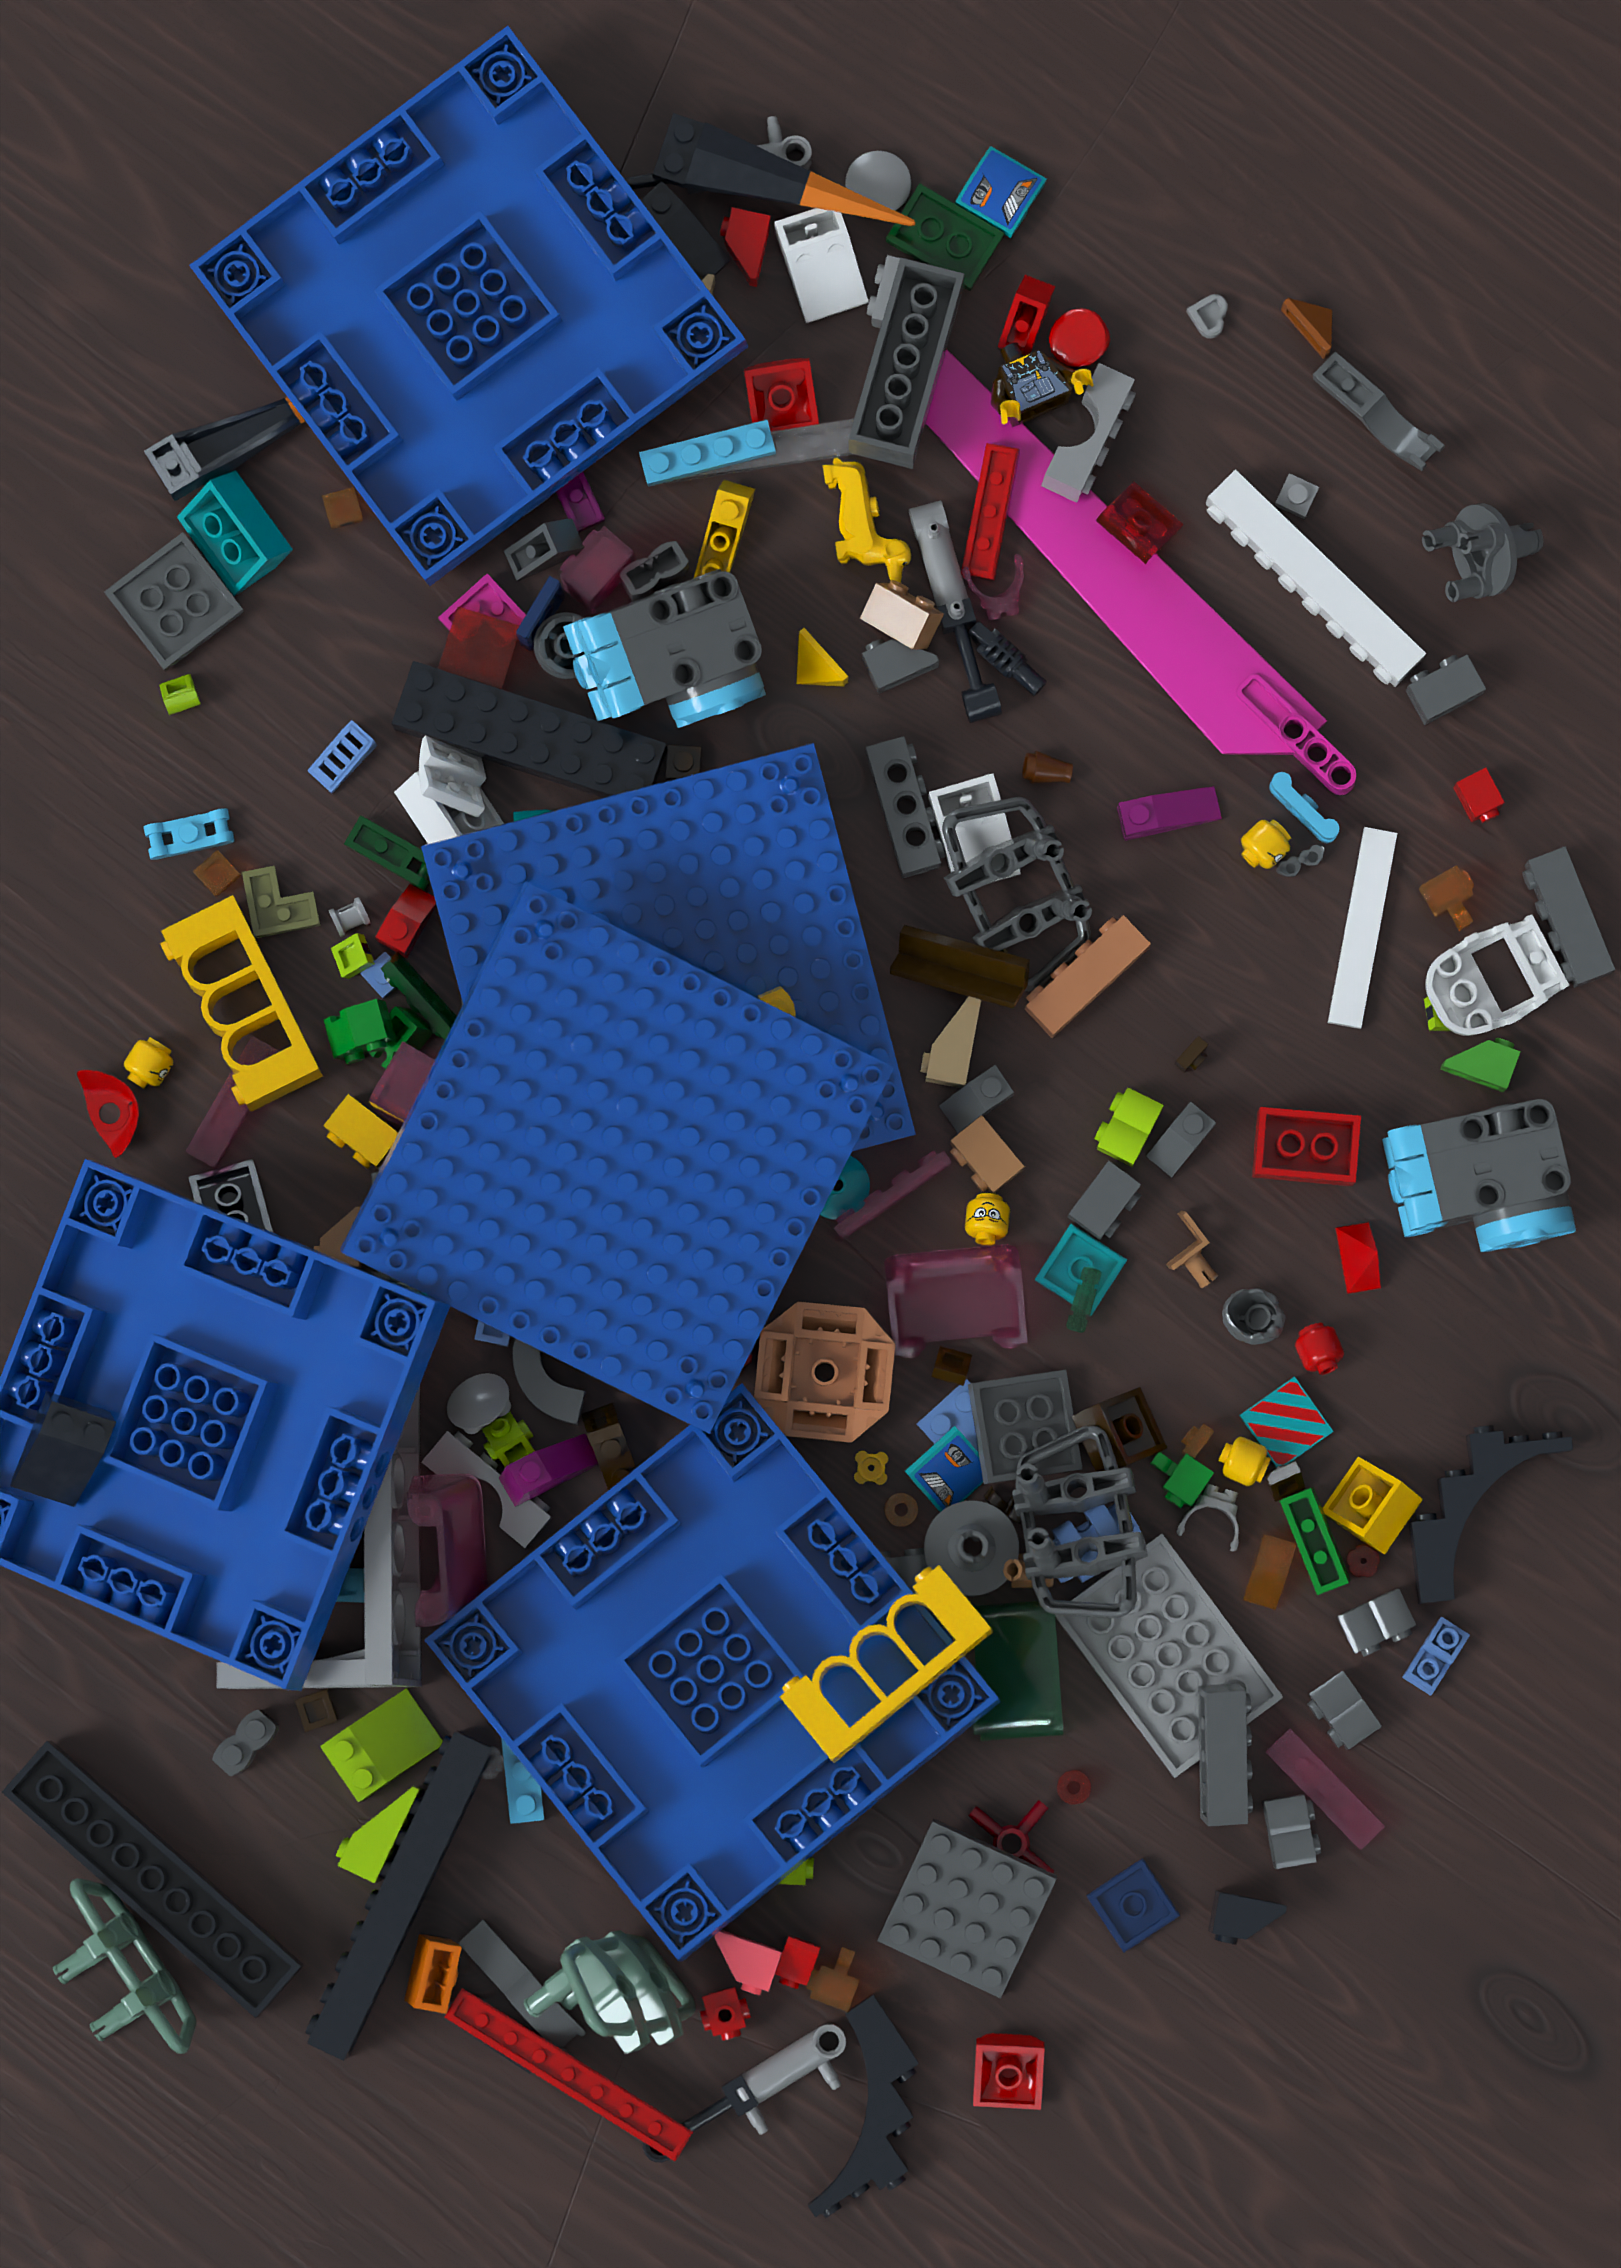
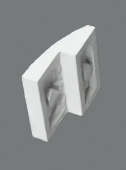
M425 735L422 739L419 758V781L422 796L478 818L485 809L480 786L486 780V774L481 757Z

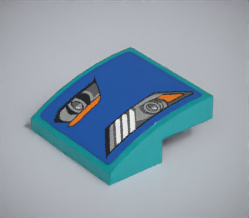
M990 146L970 176L955 204L1011 238L1025 218L1029 207L1044 187L1047 179Z
M956 1426L950 1429L905 1471L939 1512L955 1503L964 1501L983 1483L979 1453Z

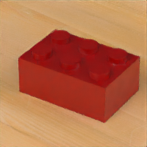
M1260 1107L1257 1111L1252 1177L1353 1186L1356 1183L1361 1116Z

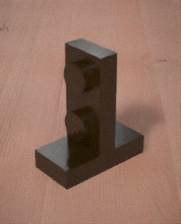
M613 1403L581 1414L587 1436L594 1450L608 1491L636 1469Z

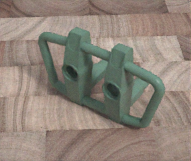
M81 1878L74 1879L70 1884L71 1895L94 1934L83 1941L84 1945L77 1949L75 1953L53 1966L55 1975L68 1968L66 1973L58 1977L62 1984H67L71 1979L108 1956L130 1990L112 2010L90 2023L92 2032L105 2025V2029L94 2036L103 2042L108 2036L123 2026H126L141 2015L147 2014L169 2047L178 2054L186 2053L190 2048L197 2021L181 1992V1988L170 1971L166 1969L144 1935V1931L137 1920L129 1912L121 1899L105 1884ZM87 1894L102 1897L116 1917L104 1924ZM132 1942L153 1972L151 1976L142 1982L121 1952L123 1948ZM169 2000L173 2003L183 2022L179 2036L159 2009L161 2005Z
M621 1930L610 1932L602 1939L591 1940L589 1937L576 1939L561 1955V1965L563 1968L545 1981L542 1988L524 2000L526 2010L535 2018L539 2017L556 2002H560L568 2010L575 2008L579 2004L588 2025L601 2036H614L625 2053L638 2051L651 2042L649 2034L652 2035L658 2045L675 2041L683 2035L681 2022L691 2017L696 2009L692 1994L650 1941L642 1936L625 1934ZM671 1991L680 2001L681 2007L677 2008Z

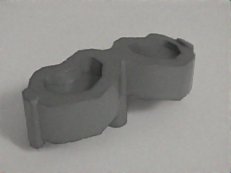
M1313 845L1309 850L1301 851L1299 857L1291 856L1288 860L1279 862L1276 872L1284 877H1295L1301 868V863L1306 866L1318 865L1323 858L1325 849L1323 846Z

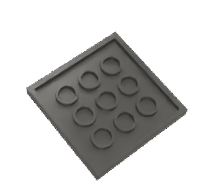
M933 1819L877 1941L1001 1998L1056 1882L1057 1875L937 1819Z

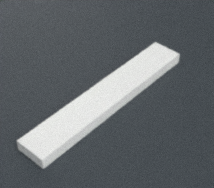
M1368 827L1363 829L1328 1017V1023L1356 1029H1361L1397 838V833Z

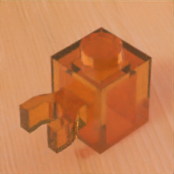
M1456 865L1421 885L1419 891L1435 918L1449 911L1459 931L1473 922L1462 904L1472 897L1473 892L1471 889L1474 888L1473 881L1466 870L1461 872Z
M842 1947L834 1969L821 1964L819 1971L812 1970L806 1989L811 1990V1999L846 2012L849 2011L860 1978L847 1974L855 1951Z

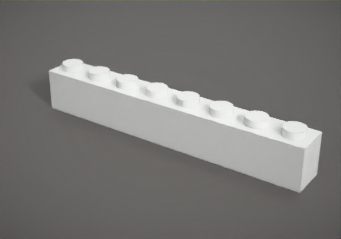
M1236 469L1208 496L1206 505L1209 507L1207 509L1208 514L1219 524L1224 521L1233 530L1230 533L1241 546L1245 547L1248 545L1256 552L1254 557L1259 564L1267 570L1271 567L1280 576L1278 581L1286 590L1291 593L1295 590L1304 599L1302 604L1310 613L1315 616L1319 613L1328 622L1326 627L1335 637L1340 639L1343 636L1351 644L1349 647L1350 651L1362 662L1367 660L1375 667L1373 670L1374 674L1384 684L1387 685L1390 682L1396 687L1424 659L1426 653Z

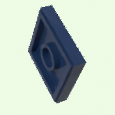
M551 576L547 579L516 631L520 645L529 651L534 650V639L539 626L547 618L556 614L565 599L560 581Z
M1143 1858L1086 1895L1123 1953L1180 1916Z

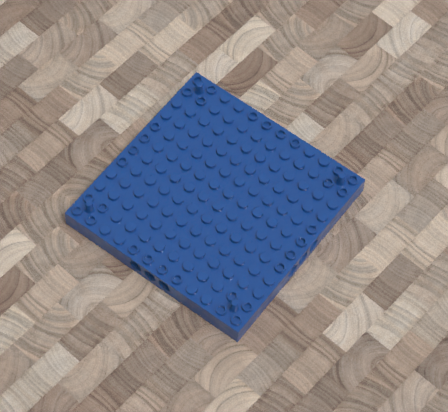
M506 26L189 265L429 586L748 348L744 336L509 26Z
M814 743L421 846L463 1004L526 881L758 998V995L779 986L782 987L793 1001L795 1017L894 1067L852 1151L916 1135Z
M525 881L340 1250L343 1254L437 1300L450 1304L451 1307L710 1434L894 1067Z
M85 1159L0 1377V1566L285 1690L302 1691L451 1305L105 1164ZM46 1391L109 1411L116 1421L104 1454L75 1507L10 1486Z
M743 1383L730 1392L710 1434L690 1424L424 1639L673 1955L681 1962L1000 1703L997 1695L967 1658L963 1656L835 1763L832 1762L787 1707L780 1696L784 1693L782 1687L797 1675L800 1679L807 1675L812 1681L815 1669L822 1661L831 1656L843 1655L850 1657L849 1649L855 1635L870 1625L887 1627V1615L890 1607L899 1598L914 1593ZM918 1604L909 1605L898 1614L895 1622L896 1632L924 1666L953 1643L924 1606ZM883 1635L871 1636L860 1646L858 1656L861 1666L886 1697L918 1672L901 1649L889 1637ZM835 1666L828 1670L823 1677L821 1687L824 1697L849 1728L881 1702L861 1676L850 1667Z

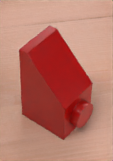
M732 207L730 217L724 216L720 236L725 237L727 251L750 286L757 287L771 227V216Z
M1024 275L1012 302L998 348L1003 349L1005 346L1016 342L1024 356L1031 353L1056 286Z
M409 884L390 909L375 938L378 943L395 952L399 951L402 956L408 958L437 905L435 897Z
M788 1935L775 1975L781 1976L779 1983L798 1989L800 1984L807 1986L821 1946Z

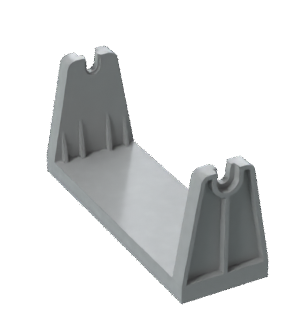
M371 1272L373 1274H376L378 1276H381L383 1278H386L395 1283H398L400 1285H403L405 1287H408L419 1292V1290L410 1287L382 1272ZM420 1386L364 1528L365 1649L332 1658L313 1660L303 1688L421 1687ZM217 1662V1688L283 1689L226 1663Z

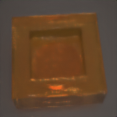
M354 487L322 495L332 530L363 521Z
M216 850L193 871L216 898L241 876L219 850Z
M1204 1423L1199 1429L1192 1426L1181 1441L1186 1445L1182 1453L1195 1458L1214 1431Z

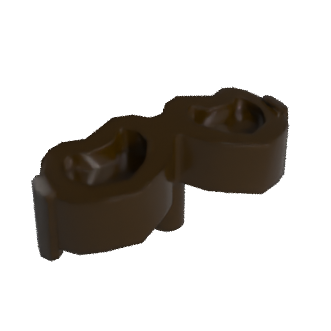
M991 1485L984 1495V1499L990 1505L1001 1510L1009 1520L1022 1525L1021 1516H1017L1015 1508H1013V1495L1005 1503L993 1491Z

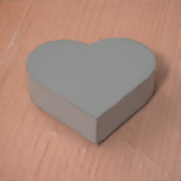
M1212 294L1187 308L1186 312L1203 337L1215 338L1221 334L1223 329V318L1227 313L1228 304L1223 296Z

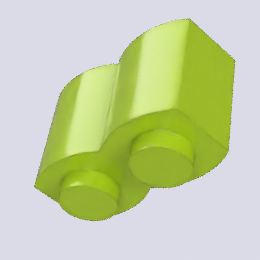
M1127 1087L1124 1094L1118 1092L1109 1110L1115 1112L1109 1124L1103 1121L1094 1139L1099 1141L1097 1150L1133 1167L1162 1111L1163 1105Z

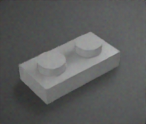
M887 255L885 265H878L875 284L880 285L877 296L871 295L867 309V315L872 316L873 327H881L900 258Z

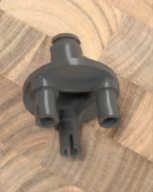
M1477 503L1462 509L1455 521L1448 522L1445 527L1424 531L1422 544L1427 551H1434L1448 546L1452 548L1454 561L1462 579L1447 582L1445 592L1451 602H1457L1469 597L1478 599L1505 592L1515 577L1517 559L1539 552L1542 549L1544 540L1541 529L1528 531V529L1534 527V523L1509 526L1497 509L1485 503Z
M962 1501L945 1508L934 1518L926 1533L924 1555L927 1566L934 1570L939 1565L963 1595L978 1596L997 1589L1007 1581L1003 1568L1008 1560H1018L1019 1541L1012 1522L1001 1510L981 1501ZM971 1538L973 1542L980 1541L982 1551L978 1556L973 1557L971 1553H965L963 1542L966 1539Z

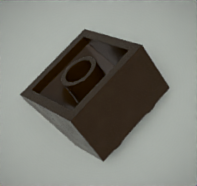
M1140 1387L1100 1402L1072 1416L1077 1429L1087 1425H1094L1107 1433L1119 1469L1167 1449ZM1094 1439L1083 1441L1096 1472L1105 1471L1096 1441Z

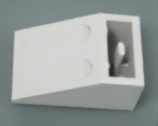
M815 208L774 222L775 234L806 324L869 303L849 234L840 212Z
M993 773L929 792L928 799L950 872L954 871V867L942 832L943 821L953 810L1001 800ZM1005 813L962 821L955 828L966 863L981 854L986 848L997 846L1012 839ZM1002 853L996 854L992 859L991 865L994 871L1000 870L1004 865L1005 860ZM1020 869L1014 871L1009 877L1006 878L1020 875Z

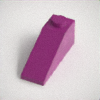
M1214 786L1146 796L1119 802L1117 807L1124 841L1222 819Z
M582 1434L537 1450L507 1465L499 1480L516 1507L599 1464L586 1434Z

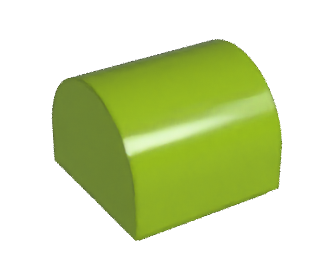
M191 674L159 685L169 715L201 704Z

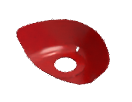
M80 1070L77 1072V1077L83 1087L90 1119L99 1135L111 1149L114 1158H117L125 1151L136 1130L139 1116L137 1100L132 1090L116 1077L100 1071ZM114 1103L120 1109V1117L115 1123L106 1124L100 1119L99 1110L104 1104Z

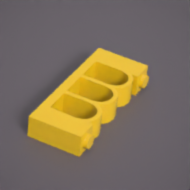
M233 895L161 930L165 941L161 942L160 945L169 961L172 959L176 960L182 969L183 977L196 994L202 996L201 1010L203 1018L213 1032L222 1037V1055L230 1069L234 1072L232 1077L236 1085L231 1087L240 1106L246 1103L252 1112L323 1077ZM240 939L252 965L215 983L201 984L194 980L193 970L199 959ZM260 979L272 1003L271 1006L230 1025L214 1021L213 1009L219 999ZM278 1019L280 1020L292 1046L249 1066L240 1065L233 1060V1048L238 1040Z
M939 1565L934 1570L930 1566L914 1578L917 1582L913 1586L916 1594L905 1595L894 1602L887 1615V1627L870 1625L855 1635L849 1649L850 1657L843 1655L831 1656L822 1661L815 1669L812 1681L807 1675L801 1679L797 1675L782 1687L784 1693L780 1698L833 1763L844 1756L993 1632L991 1627ZM918 1604L928 1608L955 1639L952 1644L925 1666L896 1632L895 1622L897 1616L902 1609L909 1605ZM875 1635H883L894 1641L918 1670L917 1673L888 1697H886L859 1662L858 1653L860 1646L866 1639ZM835 1666H847L855 1670L881 1701L850 1728L822 1693L821 1683L823 1677L828 1670Z

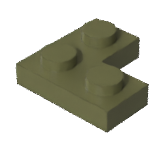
M275 866L242 872L255 939L321 926L314 892L281 898Z

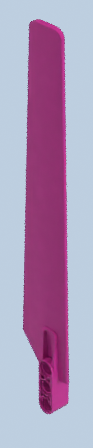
M946 349L926 424L978 482L986 443L1018 448L1020 450L1008 516L1221 754L1293 755L1329 791L1337 795L1349 793L1355 785L1356 770L1318 732L1327 720L1092 490H1090L1088 495L1082 493L1076 503L1042 487L1045 473L1055 454L1023 423L1012 427L1008 418V423L1002 424L1001 415L991 406V392ZM1295 724L1301 727L1303 733L1299 738L1292 739L1286 736L1284 729L1288 725ZM1319 747L1326 752L1327 756L1324 760L1315 762L1309 758V750ZM1343 770L1349 774L1350 781L1344 785H1338L1332 780L1331 776L1334 772Z

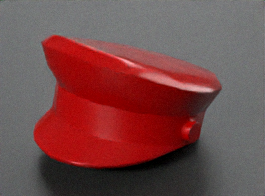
M1084 308L1070 310L1059 317L1051 328L1049 336L1051 352L1058 361L1067 366H1089L1098 360L1108 349L1110 343L1109 329L1102 318L1094 311Z

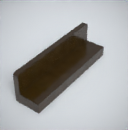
M904 925L900 931L899 953L890 966V974L1001 1006L1015 1008L1028 986L1030 959Z

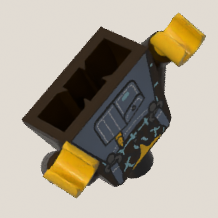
M1011 343L1000 351L1006 364L999 367L997 377L992 382L991 406L1001 415L1002 424H1007L1009 418L1011 426L1015 427L1068 404L1072 392L1071 387L1075 389L1076 394L1080 395L1084 392L1082 385L1094 386L1092 375L1088 369L1075 371L1052 357H1047L1041 350H1036L1024 356L1018 343Z

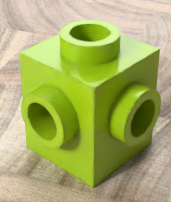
M511 1412L481 1429L488 1442L483 1444L493 1461L500 1459L505 1468L507 1465L535 1452L529 1442V1439L534 1437L524 1420L517 1423Z

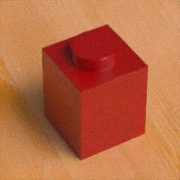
M1487 768L1456 782L1453 787L1471 823L1478 819L1485 823L1500 815L1498 809L1505 802Z

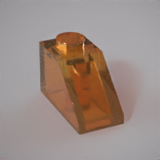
M1266 1534L1261 1535L1244 1593V1601L1276 1609L1288 1576L1296 1543Z

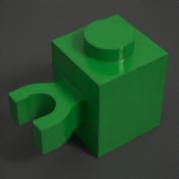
M395 1006L391 1010L389 1015L396 1040L387 1042V1048L369 1053L372 1057L379 1058L386 1051L387 1059L381 1065L386 1070L394 1068L398 1062L399 1053L414 1057L433 1034L429 1025L411 1009Z
M1158 1452L1150 1463L1169 1476L1162 1489L1168 1492L1165 1498L1179 1508H1182L1184 1504L1191 1507L1214 1474L1213 1471L1188 1454H1185L1177 1465L1161 1452Z

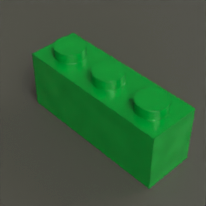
M1314 1487L1281 1499L1280 1503L1316 1594L1325 1593L1351 1582Z

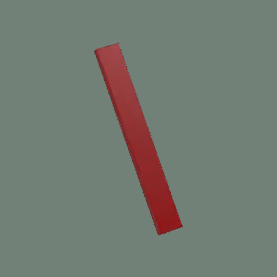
M461 1988L447 2014L444 2016V2018L675 2162L694 2131L464 1988Z

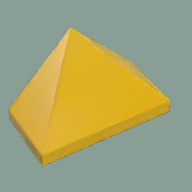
M805 628L800 630L796 684L845 686L848 683L847 674Z

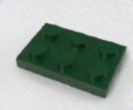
M919 183L901 213L914 219L916 224L914 226H907L895 223L886 237V242L921 263L964 273V288L971 291L1003 239L1004 232Z

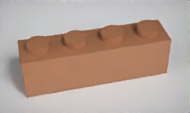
M1124 915L1119 920H1116L1114 917L1108 920L1099 929L1102 935L1094 943L1088 939L1075 951V954L1078 956L1077 959L1069 966L1065 962L1062 963L1050 975L1054 979L1045 988L1041 985L1037 986L1026 997L1029 1003L1026 1005L1025 1010L1051 1038L1055 1037L1150 948L1151 943Z

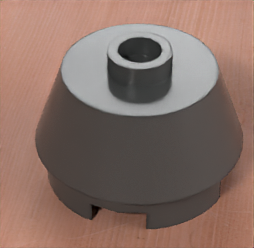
M562 612L550 616L539 626L534 639V652L541 667L549 674L562 679L576 678L573 661L575 657L585 653L581 652L573 655L563 626L584 619V617L575 613Z

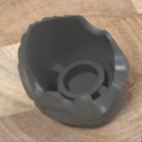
M1260 1288L1242 1289L1231 1294L1227 1301H1225L1222 1311L1223 1324L1227 1327L1228 1332L1235 1339L1252 1345L1267 1343L1278 1338L1286 1320L1284 1311L1279 1307L1278 1298L1274 1294Z

